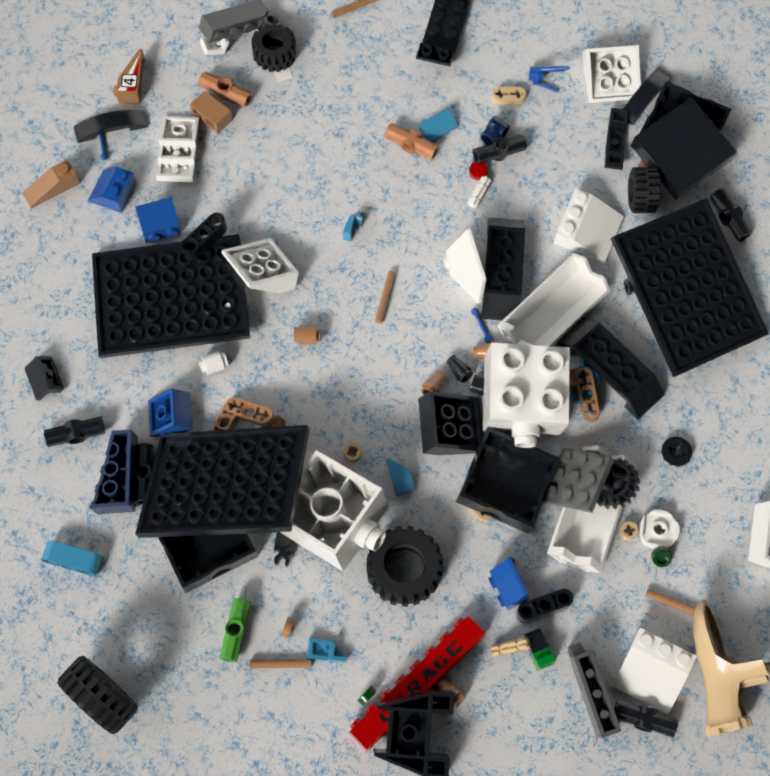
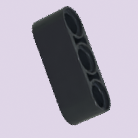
M218 212L211 214L182 241L181 247L186 259L191 261L198 259L226 233L227 224L223 214Z
M564 588L523 602L516 611V619L522 624H528L562 612L572 604L573 594L570 590ZM562 595L567 597L568 603H561L558 597ZM545 602L549 605L550 609L542 610L539 604ZM528 609L531 616H522L521 610Z

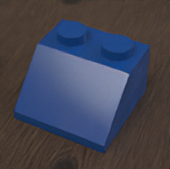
M119 167L103 170L88 202L122 213L137 184L134 172Z
M172 197L135 206L145 242H156L161 238L174 237L181 233Z
M172 388L148 400L150 437H160L161 434L185 433L192 430L190 392Z
M511 557L489 571L491 577L488 579L492 588H497L500 595L497 598L501 607L506 606L507 610H510L523 602L529 601L528 593Z

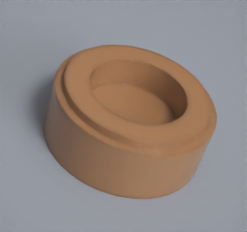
M288 616L280 636L289 637L295 622L294 618Z

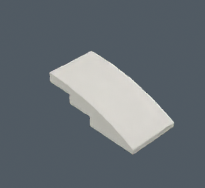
M163 116L159 137L157 181L193 182L199 117Z

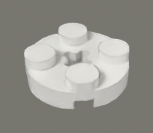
M653 510L646 514L639 524V535L642 543L652 549L660 546L670 548L678 539L680 533L679 524L672 517L673 515L664 510ZM658 525L664 530L661 534H657L654 531V528H657Z

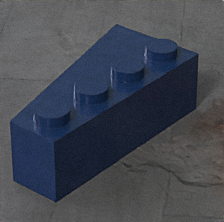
M131 429L111 432L105 453V462L100 470L99 483L96 484L94 500L90 505V509L96 514L135 512L136 503H134L135 475L133 470L136 462L138 436Z

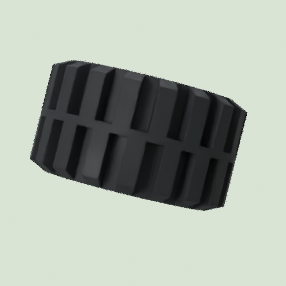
M272 23V25L265 24V27H259L258 31L254 32L251 43L253 59L259 67L262 66L263 70L268 69L269 72H273V70L280 72V69L285 70L287 66L292 65V61L296 59V40L294 33L289 31L287 26L283 27V24L280 23L279 25H276V23ZM271 45L281 46V48L277 50L267 49V47Z
M633 167L628 178V203L632 213H656L661 197L659 172L656 167Z

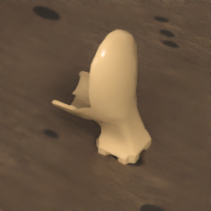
M704 599L695 606L692 632L707 693V723L705 730L708 737L753 725L751 717L747 715L742 707L740 697L744 688L770 682L768 677L770 675V662L763 663V660L742 663L726 656L715 614L709 603ZM713 639H717L721 645L719 653L716 650Z

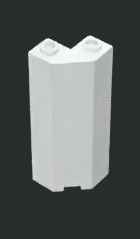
M573 253L498 324V328L508 343L512 341L514 344L554 346L610 291L608 280L604 275L592 272L589 260L585 256Z
M597 445L583 447L582 450L584 452L608 455L603 451L602 447ZM611 456L614 459V461H616L619 457L621 458L622 462L624 460H627L629 462V465L632 464L634 465V467H636V465L630 461V458L628 456ZM616 472L617 475H623V477H627V475L624 473ZM601 491L603 494L611 495L609 491ZM596 503L593 513L563 507L547 554L558 562L564 564L570 562L579 565L578 569L601 573L622 510L621 505H617L615 510L612 505L609 509H606L604 505L600 507Z

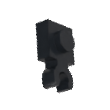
M277 532L274 551L279 552V554L275 556L274 563L278 565L279 559H285V567H288L290 563L288 554H294L296 542L280 532Z

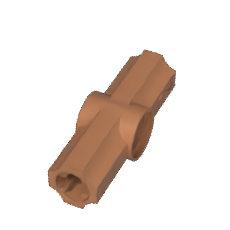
M205 71L204 73L202 72L198 81V86L217 94L223 101L230 100L243 107L248 106L251 101L252 92L232 84L229 78H219Z
M394 123L388 125L384 134L385 138L399 144L407 153L412 154L415 152L429 160L435 158L439 149L438 145L424 139L418 131L413 129L408 131Z

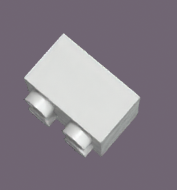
M491 343L485 355L483 430L490 427L501 432H512L515 446L520 448L536 447L537 438L540 437V434L560 435L569 424L570 348Z
M316 450L302 470L292 531L280 533L341 571H344L360 547L375 552L382 546L386 538V532L377 523L389 506L382 488Z

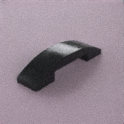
M657 67L623 108L629 110L628 122L634 125L644 110L662 90L665 82H669L673 76L661 67Z
M611 108L604 168L623 170L624 143L629 110Z
M119 110L88 118L76 124L74 131L77 143L94 140V135L130 128V131L147 128L148 126L144 110Z

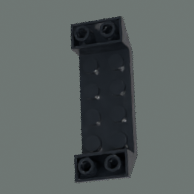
M435 0L416 59L449 67L452 65L471 0Z
M488 217L485 263L486 283L482 300L481 319L502 321L521 303L525 244L524 220Z
M583 317L557 342L561 347L570 348V354L573 351L578 354L627 401L624 407L637 420L664 397L665 394L655 374L600 322Z

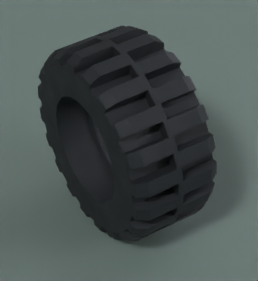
M396 526L393 531L391 529L386 530V538L382 546L375 552L369 549V554H367L366 572L369 584L372 585V590L375 594L378 593L382 600L386 601L387 599L390 601V604L395 606L398 603L402 604V607H408V604L413 603V605L420 604L421 600L426 601L436 591L443 573V554L440 553L438 543L433 542L434 538L430 534L426 536L424 530L420 528L418 531L413 530V526H407V529H402V526ZM398 550H410L419 555L424 564V570L420 578L410 583H401L392 579L386 571V561L389 555Z
M85 656L78 657L58 678L57 684L63 692L110 734L118 733L137 712L138 706L133 699Z

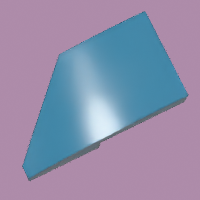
M359 211L349 217L343 231V240L351 241L354 226L362 227L365 212Z
M386 458L395 494L415 490L410 470Z
M311 637L308 639L306 659L347 662V658L345 655H342L334 641Z

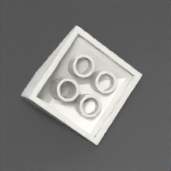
M639 45L593 48L582 51L583 70L589 103L630 100L641 86Z
M467 229L446 250V257L443 258L445 269H449L450 275L477 303H482L486 276L471 229Z
M271 238L222 250L224 257L249 288L273 293H283L295 289L299 272Z

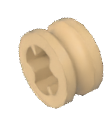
M355 443L348 444L344 449L345 459L351 463L359 461L361 458V448ZM350 449H353V451L357 450L355 457L348 455Z
M625 522L619 530L620 537L625 541L634 540L639 532L637 525L633 522ZM627 527H630V530L633 529L634 531L632 532L631 536H628V533L625 534L624 532Z

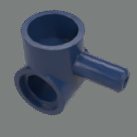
M493 116L488 122L486 129L481 133L480 138L486 145L491 144L496 138H504L510 129V125L497 116Z

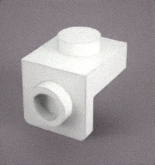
M201 37L200 40L205 55L225 54L230 43L229 38L209 43L206 37Z

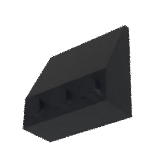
M429 391L418 399L423 454L455 455L476 453L483 436L479 397Z

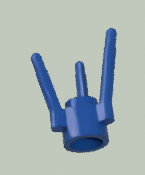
M530 66L529 81H533V85L558 92L559 89L539 82V80H543L544 72H561L569 70L570 66Z

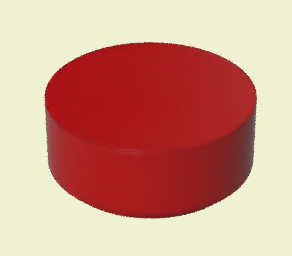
M473 162L469 167V175L474 180H480L481 177L487 174V167L484 163L478 164Z

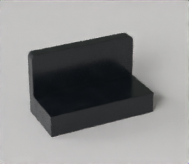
M36 356L25 367V372L36 400H41L47 393H61L64 390L52 356Z

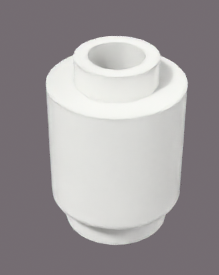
M215 352L201 357L202 361L199 362L202 373L205 372L207 375L225 370V367H228V361L224 352Z

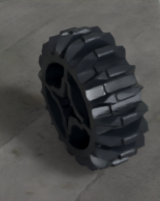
M619 457L613 462L602 489L609 491L611 495L600 493L597 501L600 507L604 505L606 509H609L612 505L613 509L616 510L617 505H621L624 508V502L627 501L631 504L630 498H636L635 492L640 491L638 485L640 484V479L634 465H629L627 460L622 462ZM616 472L624 473L627 475V477H623V475H617Z

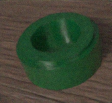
M660 546L652 551L651 559L657 567H666L672 561V554L667 547Z
M370 686L357 701L364 706L376 693V689Z

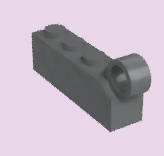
M256 0L202 15L199 29L209 43L235 37L242 33H249L259 27H265V24L272 25L271 23H276V25H279V23L281 24V19L276 14L268 13L269 10L262 1Z
M581 643L568 646L571 665L596 737L604 738L621 732L593 650L585 652Z

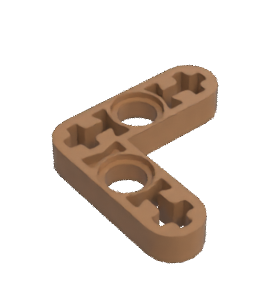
M587 367L570 369L569 389L577 388L584 419L588 422H595L600 417V410L592 372ZM583 372H585L586 375H589L586 377L588 385L585 386L583 383V379L579 378L580 376H582ZM585 390H591L593 396L590 399H584L582 393ZM583 404H591L592 410L596 411L593 414L594 417L586 414L589 412L588 405L584 406Z
M233 397L225 403L211 431L233 430L239 419L262 427H270L275 423L276 416L267 407ZM249 409H255L251 416H246ZM260 414H261L262 416H264V417H267V416L269 415V418H265V419L263 420V418L260 416ZM225 420H230L228 426H221Z

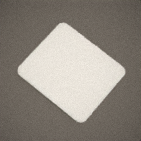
M289 67L285 70L280 69V72L274 71L277 82L293 78Z

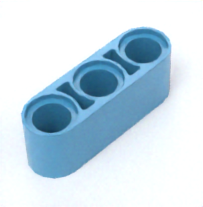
M48 540L41 560L54 566L96 577L103 556Z

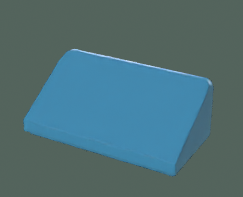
M447 108L420 123L419 132L424 139L433 142L456 129L458 125L450 109Z

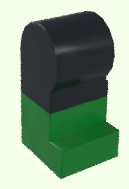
M540 628L524 634V638H528L530 641V648L528 650L537 671L556 662Z

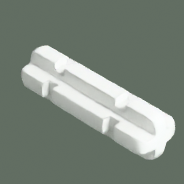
M488 176L481 177L480 184H477L471 195L472 197L468 200V205L471 208L478 206L479 200L482 199L487 187L490 185L491 179Z

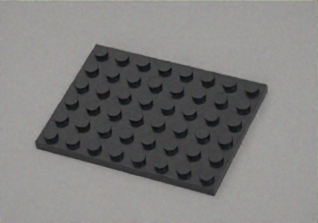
M707 198L610 238L673 377L769 335Z
M240 235L222 236L198 259L193 261L186 259L181 247L182 241L92 253L99 358L250 339L245 282L222 254L224 249L241 245ZM226 303H230L231 308L225 307L224 305Z
M308 425L161 434L135 532L138 538L291 532L310 432Z

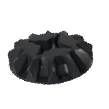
M681 437L668 438L663 443L661 449L663 461L668 462L670 466L680 467L686 465L692 457L691 445ZM678 446H680V447H679V453H680L681 455L678 454V455L674 458V457H673V456H674V455H673L674 452L671 451V449H672V450H675Z

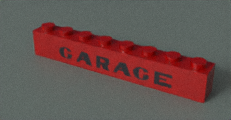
M469 616L465 619L461 617L453 625L455 629L450 634L446 632L440 637L439 641L441 643L436 647L431 646L424 653L426 657L421 662L417 660L409 668L411 672L407 676L402 674L395 681L396 686L392 690L388 688L380 696L381 701L432 689L441 678L484 638L486 633ZM374 703L366 709V715L361 720L357 718L350 725L351 730L349 731V734L366 752L387 733L389 710L378 709Z

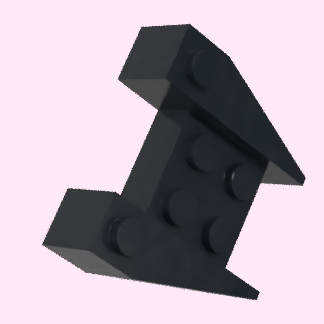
M428 689L377 702L378 709L389 711L386 749L373 748L374 756L421 776H449V755L429 753L432 713L453 715L455 696L453 690Z

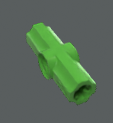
M233 598L229 619L225 626V636L219 659L237 663L242 639L245 635L250 601ZM233 626L241 628L240 632L236 635L230 633V629Z

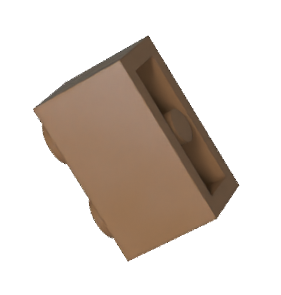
M203 91L190 104L192 115L199 117L201 122L217 134L232 121L229 106L220 103L213 94H208L206 91Z

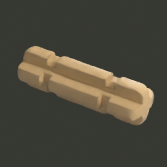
M521 638L501 644H494L491 646V653L493 656H500L520 650H527L530 648V641L528 638Z

